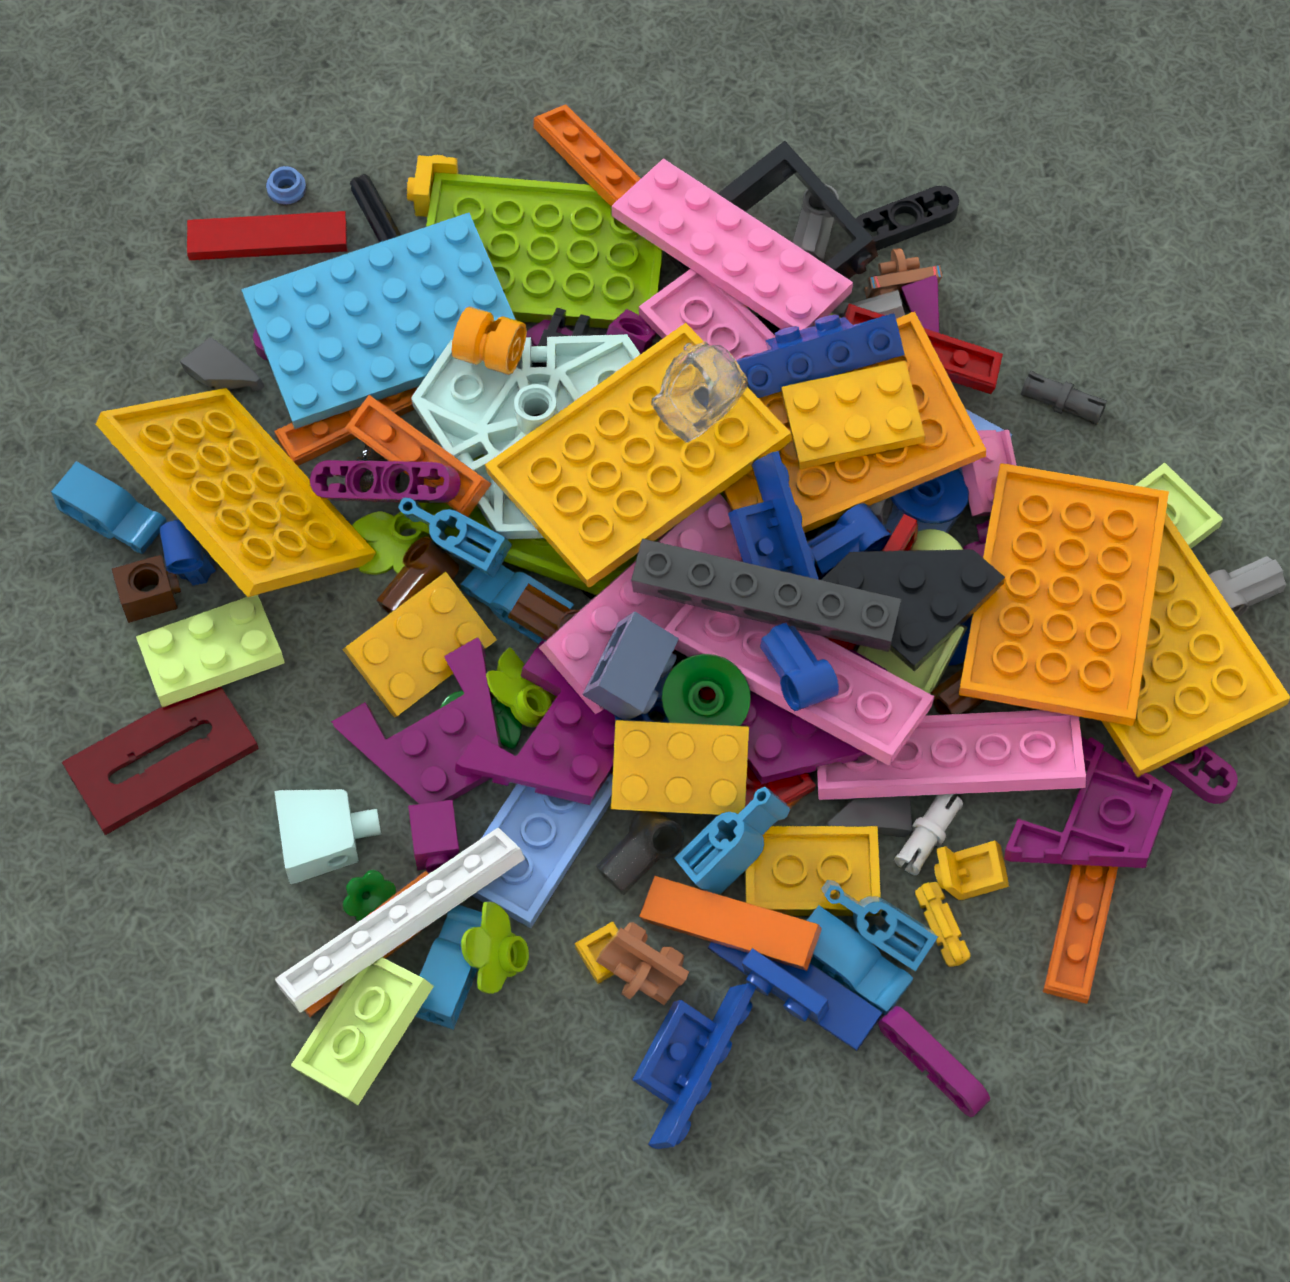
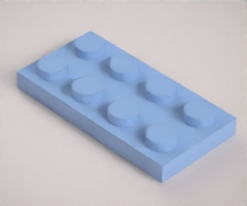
M609 775L590 805L535 793V788L516 784L482 838L499 827L520 847L525 860L472 896L482 902L498 904L509 917L532 928L611 804L613 775Z

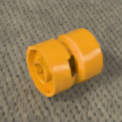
M469 306L465 308L457 322L452 340V356L455 359L475 365L484 361L485 367L510 375L516 369L524 350L527 333L526 324L504 316L499 317L495 321L492 313Z

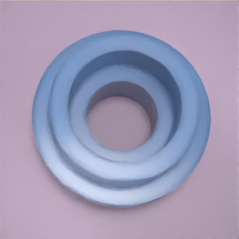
M283 166L275 169L270 174L266 183L268 196L274 202L287 205L299 201L304 196L306 183L304 177L296 169ZM286 185L292 186L287 189H281L283 186Z

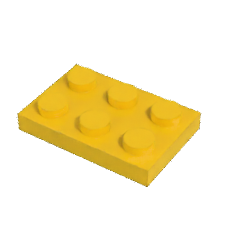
M906 361L781 387L782 398L800 469L925 443V434Z
M445 572L342 650L395 718L453 674L444 656L477 637L485 649L497 641V639L447 572Z
M615 720L611 809L720 815L725 812L739 814L745 808L749 726Z
M771 826L763 834L764 847L762 853L745 870L746 903L789 916H810L818 905L834 916H853V912L842 904L830 903L821 888L826 880H833L840 885L846 894L857 901L868 896L881 898L878 826ZM832 890L830 894H834L836 890ZM881 909L876 914L868 912L865 916H880Z

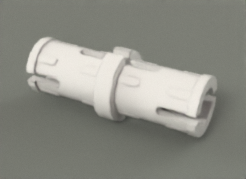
M953 794L936 796L923 818L919 817L912 825L913 833L900 853L894 858L898 867H902L906 862L908 865L905 871L912 875L919 874L921 867L934 847L942 845L945 840V830L958 810L963 806V801L960 797L957 796L951 802L949 800Z

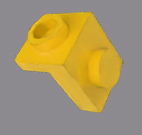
M418 155L415 178L409 177L407 182V201L414 202L415 216L428 217L435 172L459 174L456 158L443 155Z
M994 840L957 852H952L946 846L937 848L939 863L934 866L937 882L941 889H945L956 899L965 900L1009 887L1002 847L997 841Z

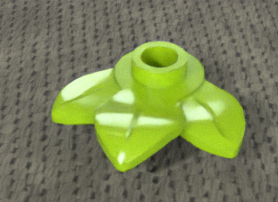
M377 511L361 517L352 526L376 551V554L370 562L359 567V571L370 575H379L393 568L396 574H398L405 566L403 564V557L408 548L419 538L429 536V534L412 528L410 519L402 512L393 516L383 511ZM406 529H413L416 531V533L411 536L401 535V533Z
M509 647L500 656L497 671L491 670L486 673L488 686L498 701L511 708L513 715L520 723L528 727H537L551 707V702L557 696L521 677L522 668L525 664L515 651Z
M484 902L481 926L472 927L465 931L461 939V949L465 961L470 966L479 969L477 977L478 989L487 994H494L502 989L507 977H512L517 972H522L526 968L529 960V950L526 941L521 936H516L511 932L509 916L505 910L494 902Z

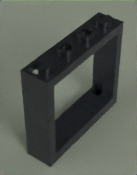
M786 141L778 145L718 193L746 212L795 174L854 240L825 264L847 279H850L855 274H862L867 271L865 266L878 257L874 239ZM666 253L682 274L690 269ZM761 315L757 316L774 335L775 332L781 330Z

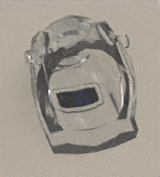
M706 341L695 346L691 343H687L684 346V351L674 357L667 368L660 393L651 400V405L664 424L687 443L704 434L714 423L723 418L741 398L748 384V378L733 355L723 346L709 345Z

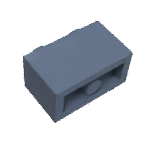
M631 613L617 623L582 695L622 720H631L640 714H647L657 700L658 692L654 689L660 677L663 678L668 674L676 660V655L672 652L679 638L639 613Z

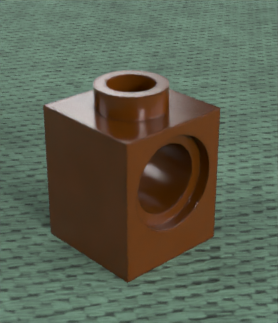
M162 555L112 568L120 602L128 623L178 609L174 594L181 592L176 574L169 573L166 570ZM148 585H157L151 591H141L144 587Z

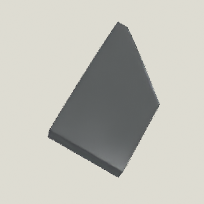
M211 337L180 361L188 375L207 387L214 386L216 390L227 388L232 392L236 388L250 386L254 392L265 387L261 378L250 367Z
M910 796L854 798L824 826H878V834L906 837L912 831Z

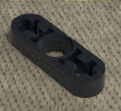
M934 186L863 213L856 220L863 228H869L871 232L877 231V236L872 238L878 251L952 222L957 216L959 197L953 189L947 186ZM939 201L941 205L948 204L947 209L943 210L940 206H934V202ZM901 213H908L914 216L916 222L908 226L901 225L896 222L895 216Z

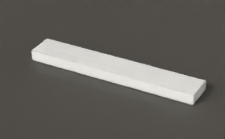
M499 827L279 975L275 978V981L280 990L301 1013L525 860L520 847Z

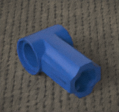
M860 503L855 505L838 519L834 527L807 543L814 553V566L818 578L821 580L849 552L881 551L891 535L867 504Z
M173 520L160 527V535L166 570L169 573L178 574L181 579L188 580L193 586L207 583L210 575L216 571L215 561L180 520Z
M782 623L773 627L767 635L762 637L760 648L779 675L784 699L792 710L798 711L838 695V679L831 664L825 659H816L795 626Z

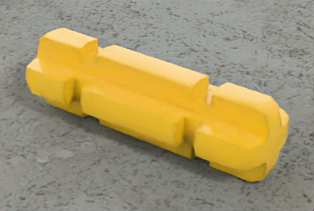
M937 882L925 883L915 890V896L920 908H926L927 910L923 914L929 928L938 936L936 939L937 945L943 946L940 952L945 964L949 967L962 965L970 959L971 953L965 940H959L962 933L949 904L947 902L943 904L942 902L945 896Z

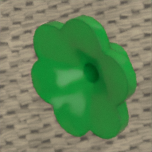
M370 870L363 877H355L348 882L346 887L348 896L343 901V910L349 916H354L356 921L359 922L396 893V887L394 883L384 879L379 871Z

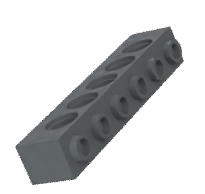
M643 538L631 579L633 592L772 625L787 623L789 626H795L798 631L887 652L890 649L901 603L899 598Z

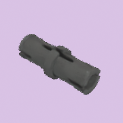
M1034 371L1029 372L1021 391L1022 396L1054 407V412L1062 414L1064 411L1081 417L1095 425L1098 424L1099 418L1102 416L1107 404L1105 399L1073 388V383L1066 381L1063 384L1037 374Z

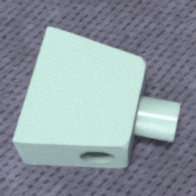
M345 790L274 791L285 870L290 884L357 863L359 860L355 839L381 835L377 809L351 813L348 794Z

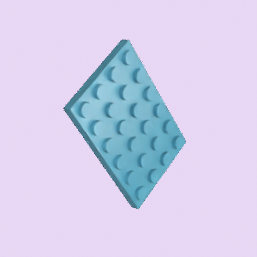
M469 212L241 289L294 429L360 407L368 395L376 400H380L418 387L450 340H453L457 322L462 312L469 306L492 313L495 321L501 316L516 320Z

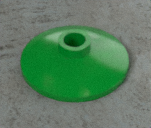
M698 654L679 662L668 674L662 691L663 709L668 720L672 723L740 726L748 714L751 700L749 684L742 671L728 659L713 654ZM703 687H711L716 695L710 700H705L700 696L699 690Z

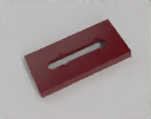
M220 686L168 706H161L62 761V764L104 835H107L259 748L254 737ZM201 724L212 726V730L207 734L206 738H200L145 769V772L140 775L138 773L119 784L110 782V777L113 773Z

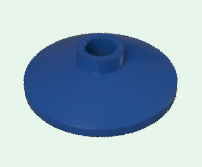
M956 469L890 498L905 515L923 523L942 524L955 519L962 513L968 501L969 490L965 485L963 474L959 469Z

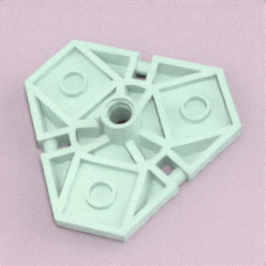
M627 334L547 337V346H532L531 337H526L521 359L514 372L507 375L485 367L484 361L475 365L455 359L452 356V340H450L411 397L414 409L429 432H431L436 443L491 483V486L478 502L477 507L481 510L492 530L506 539L544 538L487 474L485 464L638 357L640 353ZM547 362V367H532V363ZM481 454H484L483 457L477 459L476 461H473L474 458L480 456Z

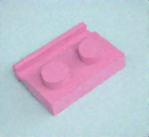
M996 430L977 431L986 448V457L961 467L965 485L969 490L968 501L972 517L991 516L1000 463L1016 465L1009 430L996 432Z

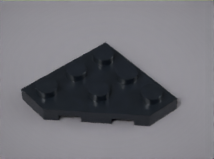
M973 549L849 552L821 580L901 599L889 650L915 672L1004 584L1005 577Z

